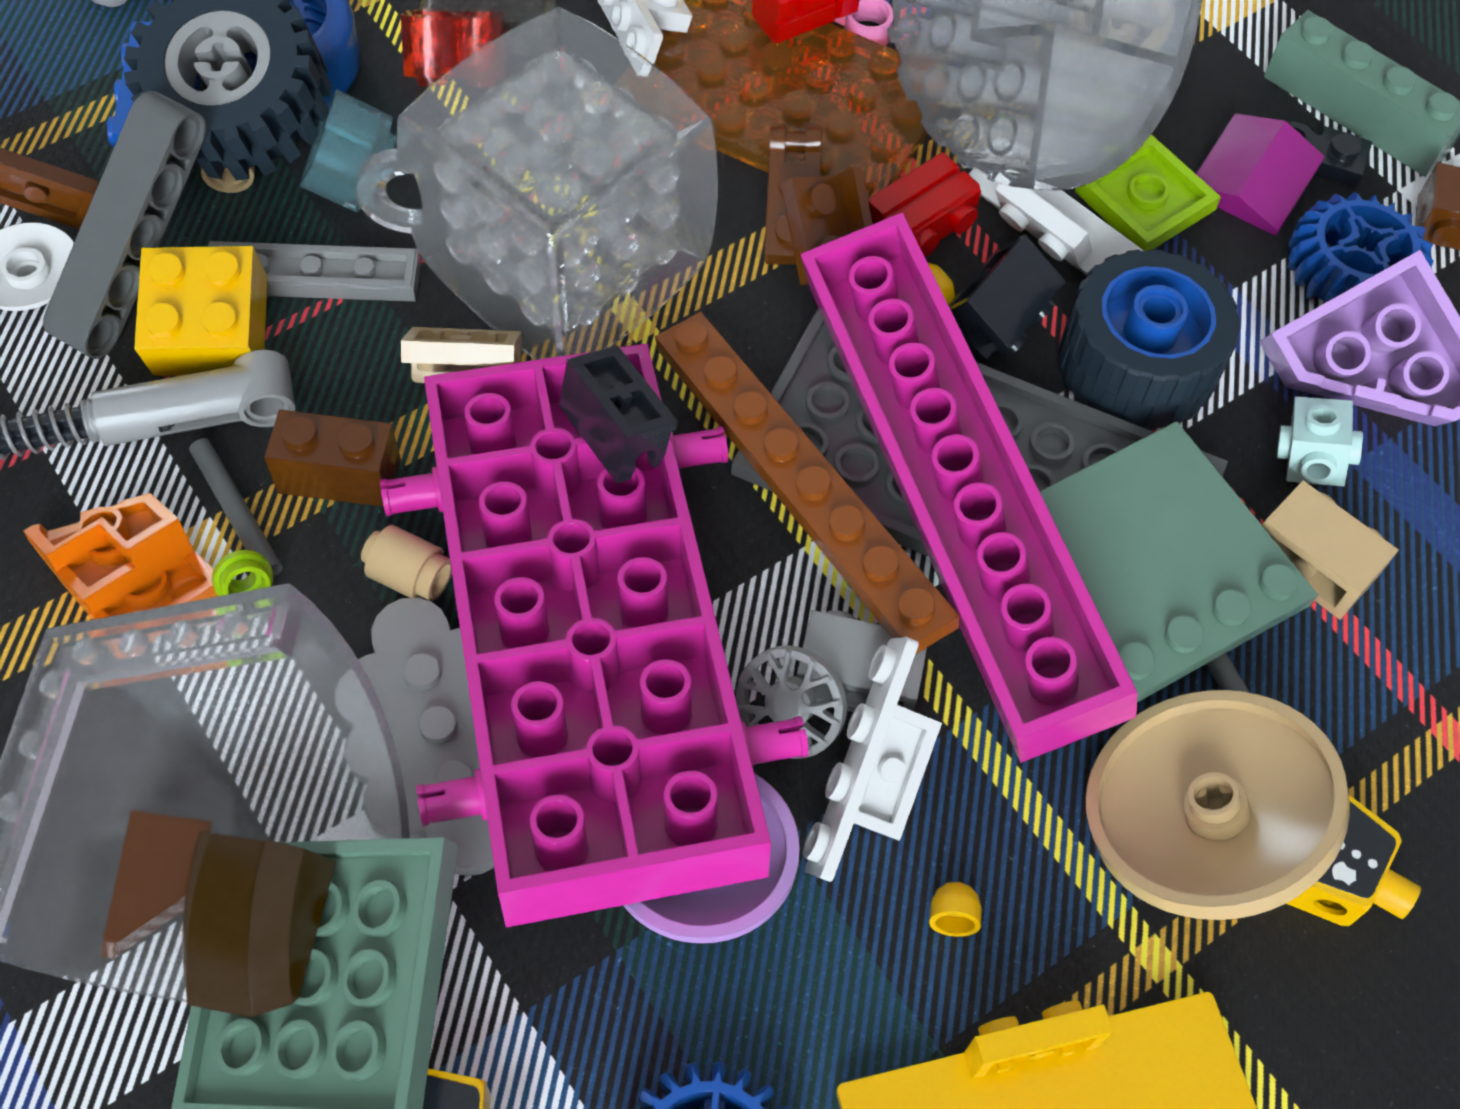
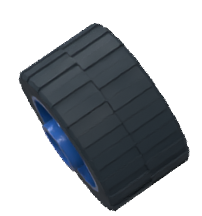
M1137 249L1105 258L1103 263L1095 265L1088 272L1086 279L1082 280L1060 341L1058 364L1059 370L1063 373V381L1069 391L1073 392L1079 403L1150 431L1164 428L1176 421L1180 424L1184 420L1192 419L1199 413L1202 406H1206L1239 340L1237 335L1241 325L1240 317L1236 311L1238 307L1234 298L1229 295L1226 290L1227 287L1219 278H1215L1210 273V270L1179 254H1169L1163 250L1151 249L1150 251H1140Z

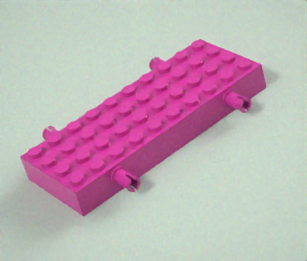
M648 344L619 347L661 399ZM591 352L424 376L437 466L432 467V473L380 480L386 516L438 507L439 512L444 514L480 768L475 769V776L426 785H416L417 796L420 798L417 800L422 826H430L433 823L482 815L483 821H488L498 896L506 928L769 877L771 840L753 765L799 756L801 758L807 757L809 750L806 729H801L804 727L801 716L746 727L744 721L740 719L679 473L680 468L728 462V447L723 427L720 426L716 427V429L673 435V432H671L666 454L657 467L653 468L647 460L648 451H646L637 458L635 462L636 469L631 479L616 483L559 407L567 359Z

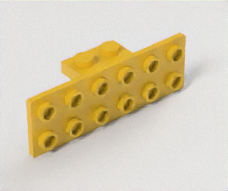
M1210 992L1108 1016L1104 1004L1082 1009L1080 1001H1069L1042 1011L1043 1020L1019 1025L1017 1017L1014 1016L996 1019L978 1028L979 1036L973 1038L964 1053L844 1082L836 1090L840 1109H1257L1215 998Z

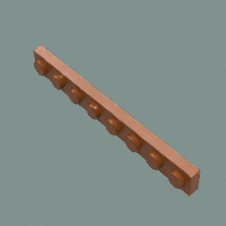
M701 311L655 336L659 353L717 424L723 427L730 440L892 638L908 637L918 641L917 654L959 628V615Z

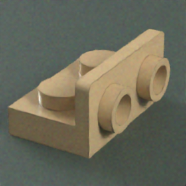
M412 327L401 340V363H411V378L416 383H425L424 376L521 362V331Z

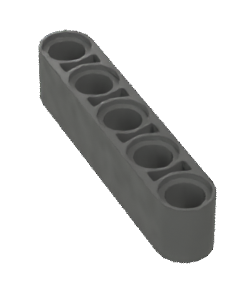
M151 90L142 93L135 100L128 113L43 318L44 329L48 334L92 359H99L107 355L114 348L138 295L141 248H158L206 134V123L204 117L199 113L157 91Z

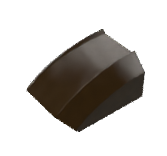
M201 830L197 836L184 898L182 947L188 1005L255 1017L293 1004L300 996L336 861L304 848L268 839L261 840L216 834Z

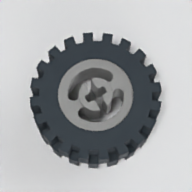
M156 0L146 9L153 19L152 23L148 26L137 21L131 34L140 47L126 46L124 60L132 70L124 72L126 86L134 95L131 97L133 103L142 93L149 90L157 91L204 117L206 134L191 169L194 172L201 166L208 177L222 180L224 168H228L235 180L250 179L249 167L258 166L265 176L277 171L272 161L273 159L283 154L289 163L293 162L301 155L295 144L300 139H303L311 145L319 135L312 120L326 121L329 108L323 97H331V83L326 75L328 70L303 17L296 7L292 8L289 0H174L167 7H164ZM247 52L258 55L254 72L244 56ZM197 73H199L207 86V89L204 91L194 89Z

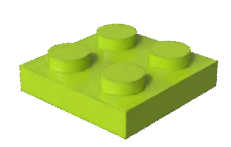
M1153 135L1148 136L1081 176L1075 188V193L1108 224L1144 251L1155 249L1214 212L1221 199L1219 194Z

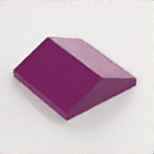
M1235 113L1196 175L1221 196L1217 208L1277 236L1325 156L1285 120Z

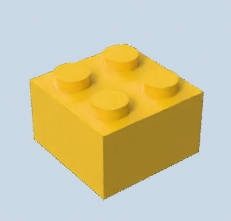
M254 247L141 248L134 349L153 376L187 375L231 367L236 359L243 354L254 350H264L268 276Z

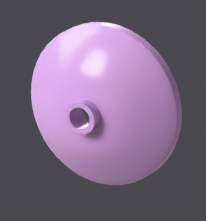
M754 773L771 840L769 877L623 905L627 911L650 930L665 937L689 943H715L730 940L754 930L767 921L780 908L792 889L797 874L800 850L799 836L793 815L783 798L769 783Z

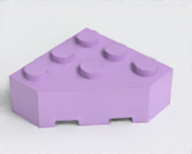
M1421 250L1259 341L1278 376L1287 388L1329 399L1350 400L1356 406L1432 426L1460 419V316Z

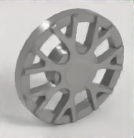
M789 645L770 648L752 659L744 668L738 680L736 703L740 719L744 721L746 727L759 725L758 722L768 715L774 722L801 716L804 722V727L801 729H806L809 750L807 757L814 756L825 750L842 731L847 714V700L844 687L834 669L823 658L810 650ZM778 658H785L783 666L779 662ZM792 659L808 665L804 680L796 676H789ZM766 661H769L779 680L773 686L766 681L758 669ZM814 670L820 674V678H813ZM826 683L833 700L817 703V697L812 687ZM749 690L764 694L765 706L750 705ZM834 707V715L826 709ZM813 714L832 724L826 736L807 722ZM811 737L817 742L812 744ZM793 757L792 759H801V757Z

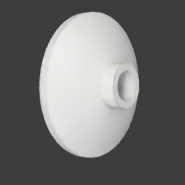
M20 223L0 229V309L22 311L41 307L49 303L74 244L65 232L43 223Z

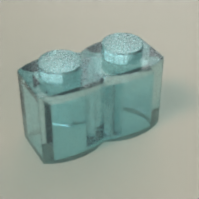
M336 89L327 103L329 112L326 121L319 120L317 126L319 135L312 143L299 187L358 213L366 200L375 202L379 196L386 176L384 173L379 172L381 162H387L394 148L397 136L390 133L393 116Z

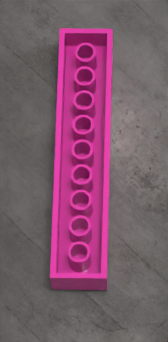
M903 212L801 253V259L812 295L952 608L959 615V626L1020 763L1136 718L1137 690Z

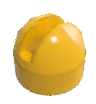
M947 882L940 887L930 903L929 924L931 928L938 933L953 937H964L977 933L981 928L982 913L978 894L971 886L961 882Z

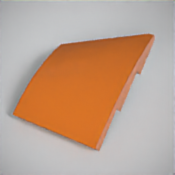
M151 493L122 500L113 506L97 507L80 512V521L49 531L41 524H36L23 530L29 542L69 593L129 661L222 601L216 594L212 584L213 568L194 551L178 517Z

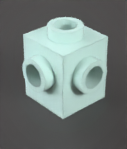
M1295 397L1291 425L1280 426L1277 458L1287 459L1286 482L1301 483L1304 480L1309 484L1345 486L1348 465H1359L1363 442V432L1352 431L1353 401Z

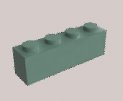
M1309 10L1281 34L1264 78L1361 138L1373 141L1372 145L1424 177L1433 170L1437 162L1440 163L1452 150L1460 136V101L1455 96L1444 92L1414 74L1410 69L1399 65L1374 50L1370 45L1359 41L1331 24L1327 19L1319 17Z

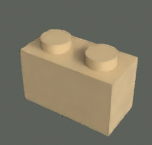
M1304 480L1262 524L1264 529L1318 593L1315 602L1339 620L1343 618L1379 577L1399 551V549L1386 541L1378 531L1361 523L1339 507L1331 497L1317 491Z

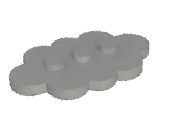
M417 597L414 599L402 598L386 605L375 618L371 628L372 644L375 653L368 654L354 661L343 672L339 681L338 701L347 720L355 726L348 740V756L356 773L371 783L367 792V808L377 830L389 839L445 837L459 844L456 874L464 876L483 874L494 868L488 821H483L482 815L433 823L430 826L423 827L417 800L420 798L417 796L416 791L417 784L426 785L475 776V769L480 768L460 628L450 630L448 620L441 608L431 601Z

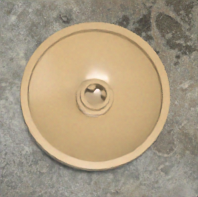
M1209 690L1180 695L1153 705L1137 714L1136 718L1125 723L1109 739L1098 755L1090 773L1086 792V814L1100 857L1111 874L1128 891L1148 904L1169 913L1196 919L1226 920L1254 916L1288 903L1314 885L1334 862L1343 845L1350 817V801L1346 774L1337 751L1327 736L1306 716L1286 704L1262 695L1232 690Z

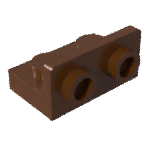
M850 167L835 176L791 177L781 183L800 286L809 285L801 253L873 224L869 208V194L865 187L861 167Z

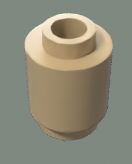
M389 525L381 532L378 530L374 531L362 549L361 560L365 563L364 572L366 577L412 599L417 597L431 602L435 601L446 588L452 574L450 558L444 556V551L441 547L395 525Z

